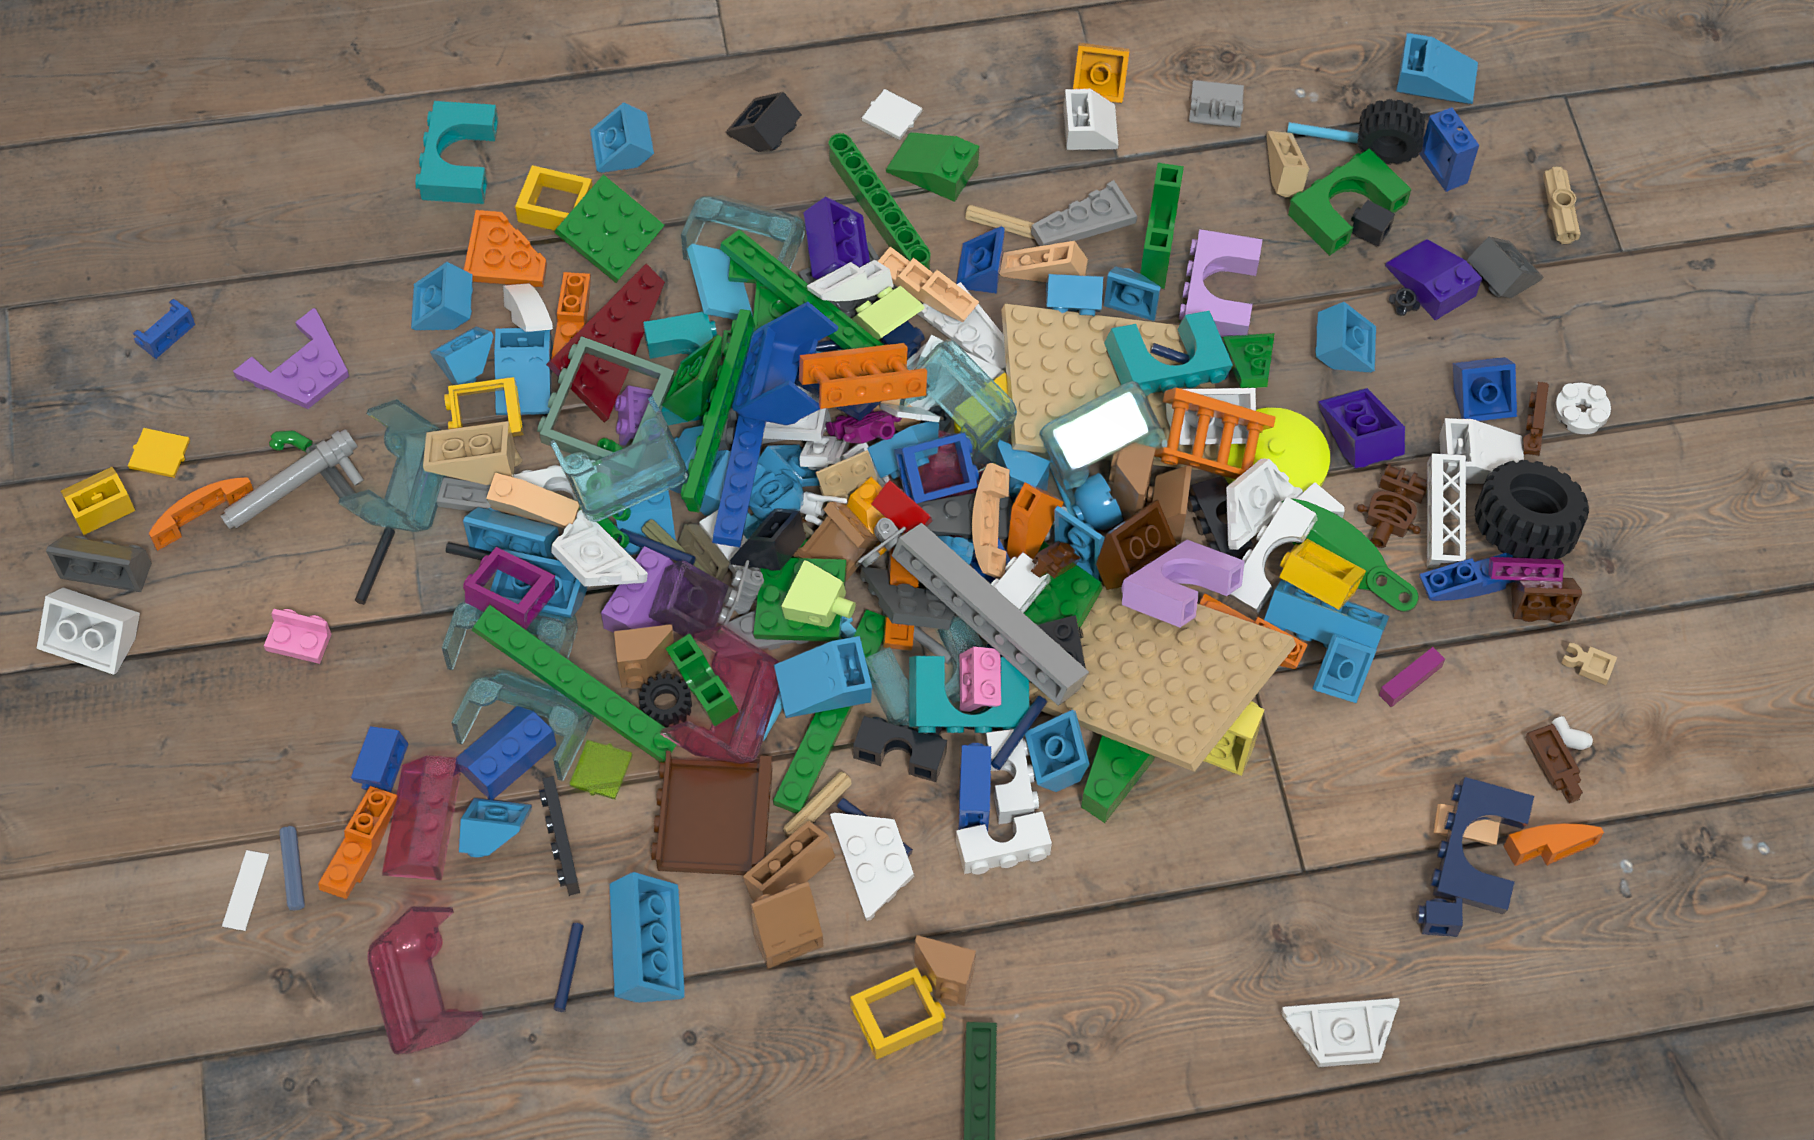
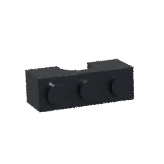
M1220 476L1192 484L1187 505L1190 512H1194L1197 517V528L1201 536L1205 535L1208 542L1207 547L1242 560L1249 549L1252 550L1253 543L1250 539L1238 550L1230 549L1228 546V524L1218 519V516L1227 513V486L1223 477Z
M864 716L853 745V758L881 766L887 753L892 750H902L911 757L909 761V775L937 782L947 753V740L935 733H918V731H915V729L908 725L897 726L888 723L880 717L870 718Z

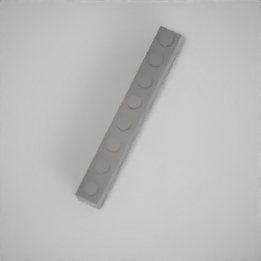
M923 523L899 537L892 557L1054 703L1059 706L1080 690L1089 671Z

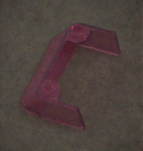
M720 625L696 633L693 639L715 652L712 660V670L716 676H719L721 681L726 683L725 687L731 694L739 712L715 727L712 724L710 731L687 721L663 728L660 734L695 756L745 764L754 761L759 754L779 693L774 665L780 662L725 626Z
M411 906L369 947L368 964L389 1044L395 1054H411L456 1040L483 1018L482 1011L460 1012L458 1009H447L445 1011L431 960L438 954L443 943L438 926L454 913L452 907Z

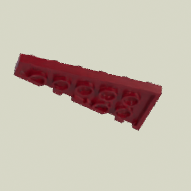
M646 263L546 365L559 377L562 369L568 368L571 361L568 359L573 344L578 345L581 336L635 356L644 335L643 322L650 320L665 282ZM585 353L570 389L605 423L611 415L616 398L620 393L629 369Z

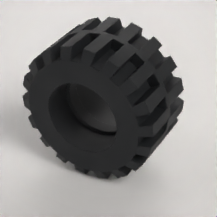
M1386 99V101L1379 100L1375 101V104H1369L1367 109H1363L1360 115L1357 145L1360 148L1359 151L1363 153L1370 148L1388 165L1393 163L1397 165L1402 164V162L1411 161L1412 158L1419 156L1423 148L1424 114L1420 113L1421 110L1418 107H1413V104L1409 102L1404 103L1403 100L1394 101Z

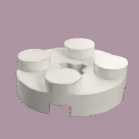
M1587 383L1566 384L1559 393L1554 405V413L1559 422L1562 420L1567 425L1569 431L1577 434H1592L1598 431V428L1606 424L1611 412L1610 401L1606 396L1605 389L1601 386ZM1585 405L1588 409L1586 412H1581V409L1576 406Z

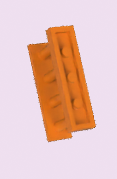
M904 343L800 355L799 381L802 385L820 384L819 407L824 409L926 396L927 370L926 368L908 370V347Z
M1176 387L1165 391L1163 402L1171 404L1172 409H1174L1167 447L1155 449L1154 456L1161 458V462L1164 464L1177 465L1180 463L1237 479L1253 466L1259 433L1273 428L1276 417ZM1188 410L1197 412V416H1199L1192 455L1177 451L1184 415ZM1213 417L1222 419L1221 423L1224 424L1216 462L1202 458L1209 422ZM1238 424L1247 426L1246 430L1248 431L1241 469L1227 465L1234 428Z

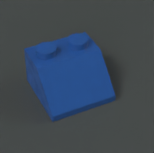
M1506 357L1453 363L1454 392L1462 419L1484 421L1517 417L1516 366L1514 362Z

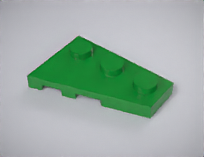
M1275 333L1222 336V341L1233 364L1232 370L1240 388L1256 389L1268 387Z

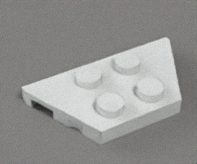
M1260 459L1226 487L1228 546L1230 549L1238 550L1255 536L1264 525H1268L1274 518L1271 516V513L1279 501L1285 500L1286 497L1297 499L1303 493L1300 487H1294L1288 482L1290 478L1284 472H1280L1270 459Z
M584 509L577 513V519L574 523H569L564 529L563 535L558 536L552 544L551 553L584 586L633 584L647 581L648 573Z
M832 813L830 816L866 921H869L886 902L888 903L896 895L901 887H904L914 877L913 870L894 819Z
M1399 998L1288 1006L1283 1007L1281 1013L1318 1067L1379 1063L1400 1002Z

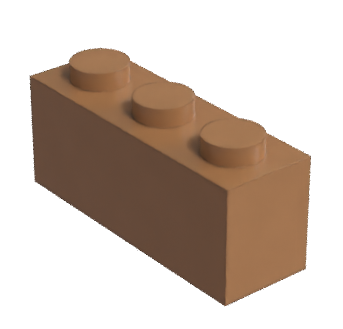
M807 821L743 876L751 899L755 901L765 894L774 895L782 892L790 884H802L811 879L835 858L829 836L813 823Z

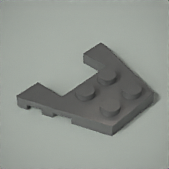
M869 567L861 568V581H867L869 592L871 595H877L879 606L892 623L945 630L950 629L957 614L928 588H914L909 584L889 585L887 570Z

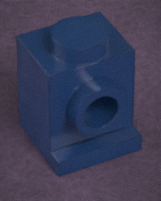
M907 320L883 336L882 344L904 343L908 347L907 358L910 359L920 350L921 342L925 340V337L918 327L914 328Z
M1456 897L1454 903H1449L1445 899H1432L1426 901L1424 906L1418 905L1416 921L1421 924V934L1458 937L1463 927L1462 898Z

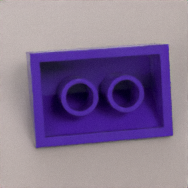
M826 196L804 211L813 278L818 280L850 262L859 268L870 262L862 214Z

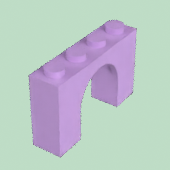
M1199 229L1198 240L1192 239L1190 255H1195L1194 261L1189 260L1186 276L1191 277V282H1185L1183 298L1188 300L1187 304H1181L1179 320H1183L1187 314L1210 310L1221 337L1247 335L1252 304L1220 299L1206 289L1203 281L1211 274L1223 271L1256 276L1262 239Z
M1185 540L1124 579L1121 587L1123 593L1122 605L1177 627H1182L1196 617L1198 591L1180 584L1198 585L1228 596L1242 586L1245 561Z

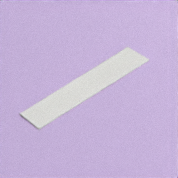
M246 850L222 927L246 930L269 854Z

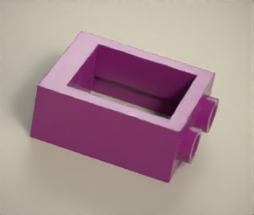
M496 547L489 556H484L477 571L466 578L463 585L465 603L483 612L491 605L526 630L555 594V575ZM497 570L532 586L519 604L484 588V585Z

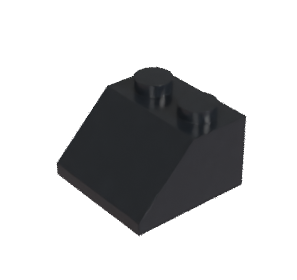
M784 92L757 97L753 99L727 129L726 134L757 152L774 151L782 144L781 139L785 134L795 129L797 126L796 122L802 114Z

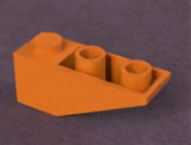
M1026 482L1012 506L1007 554L1010 560L1013 557L1018 558L1022 553H1025L1031 559L1035 558L1055 520V508L1057 506L1062 507L1064 503L1049 492Z

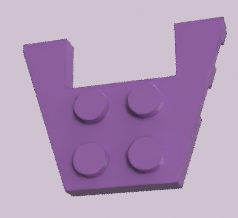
M315 308L295 322L297 328L311 340L307 345L271 373L253 357H250L233 371L235 377L240 381H249L259 389H267L277 393L278 397L306 409H309L349 377L348 370Z

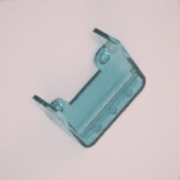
M723 195L701 197L695 202L681 233L683 259L689 260L687 248L691 244H696L705 221H713L784 242L778 261L788 269H791L805 235V223L797 215Z
M947 339L939 343L914 369L926 368L927 370L926 396L901 399L899 405L908 406L917 400L926 398L929 394L961 427L960 433L965 432L966 437L970 439L972 444V453H970L972 464L977 467L979 473L986 468L987 464L996 463L999 440L1008 443L1011 428L1016 419L1017 409L1013 400L955 341Z
M1134 381L1125 383L1047 423L1039 432L1047 459L1050 461L1051 470L1071 505L1075 504V497L1071 488L1079 487L1085 483L1089 475L1087 466L1136 441L1138 444L1150 447H1157L1158 445L1160 448L1167 447L1164 431L1139 383Z
M653 396L649 397L648 401L655 417L645 421L640 427V434L643 440L592 463L586 454L579 452L563 458L556 441L550 442L578 505L588 521L596 522L676 487L687 479L688 470Z
M397 399L369 408L366 414L387 427L384 443L388 451L397 457L387 492L383 499L368 489L340 498L338 504L371 525L412 532L428 530L433 524L438 505L436 501L442 480L447 476L424 471L423 461L426 432L441 431V429Z
M465 601L456 607L442 645L447 669L450 670L454 669L467 629H472L484 613L465 603ZM540 612L526 631L538 635L539 640L549 647H554L556 652L569 659L578 631L577 618L575 615L569 618ZM551 687L553 692H558L556 689Z
M505 669L494 670L475 680L470 685L451 722L457 743L463 744L482 706L491 705L496 700L513 706L523 707L534 711L540 716L549 718L551 730L564 737L553 759L557 779L563 781L590 728L594 716L553 687Z

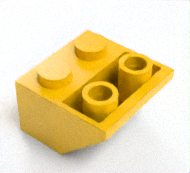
M113 467L61 490L83 535L135 511L130 497Z

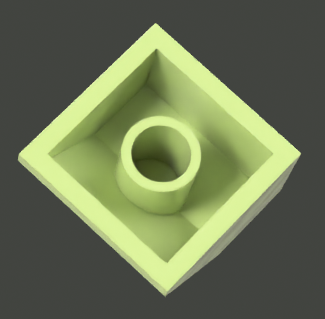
M889 286L877 295L880 300L874 304L867 301L855 309L858 314L852 320L879 340L925 308L922 303L902 286L895 290Z

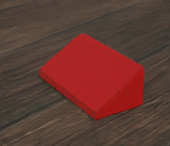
M890 480L871 503L884 517L890 519L899 530L905 527L904 534L921 523L927 527L932 522L931 516Z

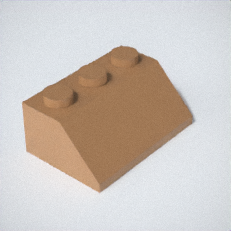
M1122 441L1120 451H1114L1109 477V488L1111 489L1109 493L1118 503L1123 517L1122 523L1145 506L1155 447Z

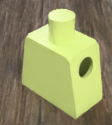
M804 560L781 607L785 619L829 627L836 614L850 619L854 613L856 603L844 598L846 591L844 583L840 579Z

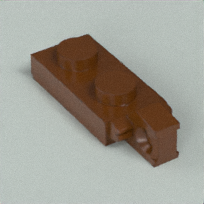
M1538 382L1536 392H1531L1529 408H1534L1533 415L1528 414L1526 431H1530V433L1523 437L1524 455L1540 456L1549 384L1546 382Z
M1058 541L1036 554L1032 561L1036 565L1031 572L1039 578L1049 574L1055 579L1075 567L1081 557L1075 553L1074 548L1069 544Z
M1550 724L1528 732L1525 738L1551 785L1554 786L1556 791L1562 790V794L1569 804L1580 800V796L1583 794L1578 785L1581 781L1579 776L1580 770L1555 725Z

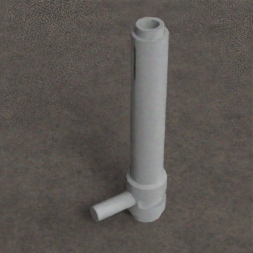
M347 430L336 431L331 435V439L326 442L324 440L316 445V449L224 509L225 513L221 515V518L228 528L232 529L235 527L237 529L328 467L333 468L339 464L354 486L364 481L348 458L354 454L353 450L358 448Z

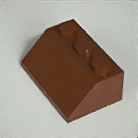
M1159 500L1151 502L1106 534L1096 563L1106 590L1122 587L1124 579L1177 546Z

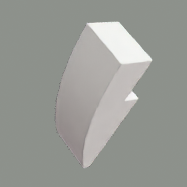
M873 260L860 268L850 262L807 285V289L822 300L852 301L879 294L889 286L891 288L894 286L890 269Z
M528 283L503 286L504 307L511 311L512 323L526 332L553 329L545 304L532 285Z

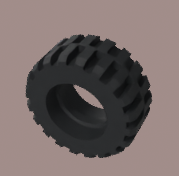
M1513 460L1504 463V465L1497 466L1488 474L1476 503L1474 516L1481 534L1486 535V540L1491 545L1495 544L1502 553L1512 554L1513 558L1560 559L1570 553L1577 544L1588 519L1589 505L1585 493L1581 492V486L1576 481L1573 482L1571 476L1567 473H1561L1558 471V468L1552 465L1550 467L1545 466L1543 462L1539 461L1532 463L1528 460H1519L1516 463Z

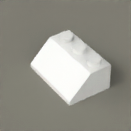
M1255 388L1183 389L1256 411ZM1166 403V418L1171 427L1174 409H1172L1171 404ZM1192 410L1185 412L1179 445H1194L1199 420L1197 412ZM1216 417L1210 419L1205 444H1220L1224 426L1221 423L1222 419ZM1240 424L1235 426L1231 444H1246L1248 436L1247 426Z
M61 588L45 596L37 649L114 675L118 672L135 641L140 613L66 588Z

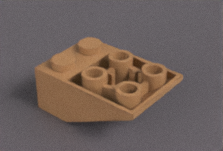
M808 881L802 884H790L782 892L774 895H762L751 904L754 939L767 969L823 947V934Z

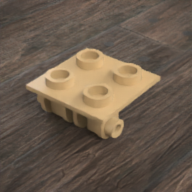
M868 450L816 472L822 495L846 498L847 503L850 495L870 477L879 484Z

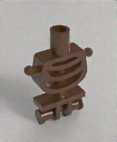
M1388 464L1379 484V488L1386 491L1376 492L1371 498L1369 507L1363 504L1357 506L1358 512L1367 513L1366 524L1376 527L1370 541L1378 548L1386 547L1391 534L1403 538L1409 530L1416 535L1421 532L1419 526L1413 525L1417 515V507L1412 501L1419 504L1422 503L1427 490V480L1418 477L1416 472L1413 473L1412 477L1406 475L1405 468L1402 467L1400 470L1392 467V464ZM1405 480L1409 482V484L1403 483L1401 481Z

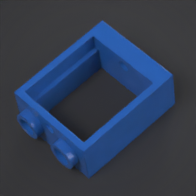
M1451 107L1429 116L1423 139V148L1419 155L1445 192L1468 183L1479 144Z
M965 432L894 449L904 493L915 503L978 487L979 473L977 467L972 464L970 455L972 453V444L970 439L966 437ZM955 443L964 483L924 493L914 453Z
M981 743L962 745L958 830L985 824L988 832L991 746H985Z

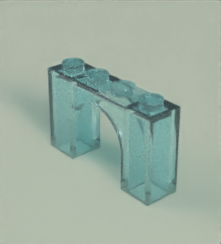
M959 616L954 619L949 630L938 629V633L953 664L951 680L945 684V692L951 703L960 701L959 654L972 647L984 648L977 632ZM889 647L865 658L872 689L889 723L908 725L909 681L904 676Z

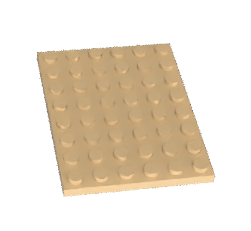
M1004 304L1001 310L1013 450L1112 460L1114 451H1120L1122 441L1155 447L1156 449L1167 447L1170 425L1166 418V403L1163 402L1164 393L1161 391L1151 393L1142 398L1137 396L1126 398L1104 342L1111 328L1136 324L1149 353L1152 344L1156 343L1187 354L1177 330L1179 325L1101 315L1085 316L1079 315L1077 312L1066 311L1061 313L1053 309ZM1150 353L1161 363L1173 366L1183 365ZM1208 382L1194 388L1182 387L1180 389H1215V384ZM1205 444L1202 458L1216 462L1220 444ZM1178 445L1177 451L1192 455L1193 445ZM1155 456L1153 460V465L1176 468L1187 466L1180 463L1177 465L1164 464L1161 462V458Z
M1104 586L1081 626L1084 636L1081 638L1086 670L1089 671L1082 687L1058 706L1036 685L1031 684L1029 680V706L1032 705L1037 696H1041L1047 701L1042 710L1045 713L1058 717L1068 711L1075 710L1080 727L1195 772L1296 646L1295 640L1292 636L1197 604L1196 617L1182 627H1177L1123 606L1121 587L1106 590Z

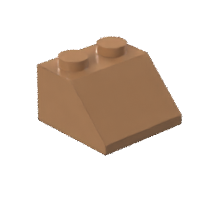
M1184 466L1156 476L1154 487L1149 486L1147 503L1159 500L1170 530L1177 542H1181L1186 518L1192 466Z
M672 624L614 631L621 688L638 689L644 683L648 685L647 679L652 677L655 680L656 675L660 674L671 662L665 648L674 643Z
M917 935L915 939L914 963L921 975L927 976L934 997L949 1006H957L958 1004L965 1006L974 974L976 951Z

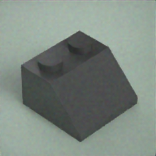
M1488 236L1467 259L1480 277L1490 284L1488 286L1489 290L1497 297L1513 298L1544 278L1508 240Z

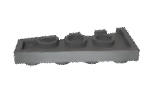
M976 493L917 503L931 516L932 522L927 528L936 536L958 535L962 536V538L973 539L972 516ZM1010 494L1009 497L1000 498L999 540L1009 538L1013 506Z

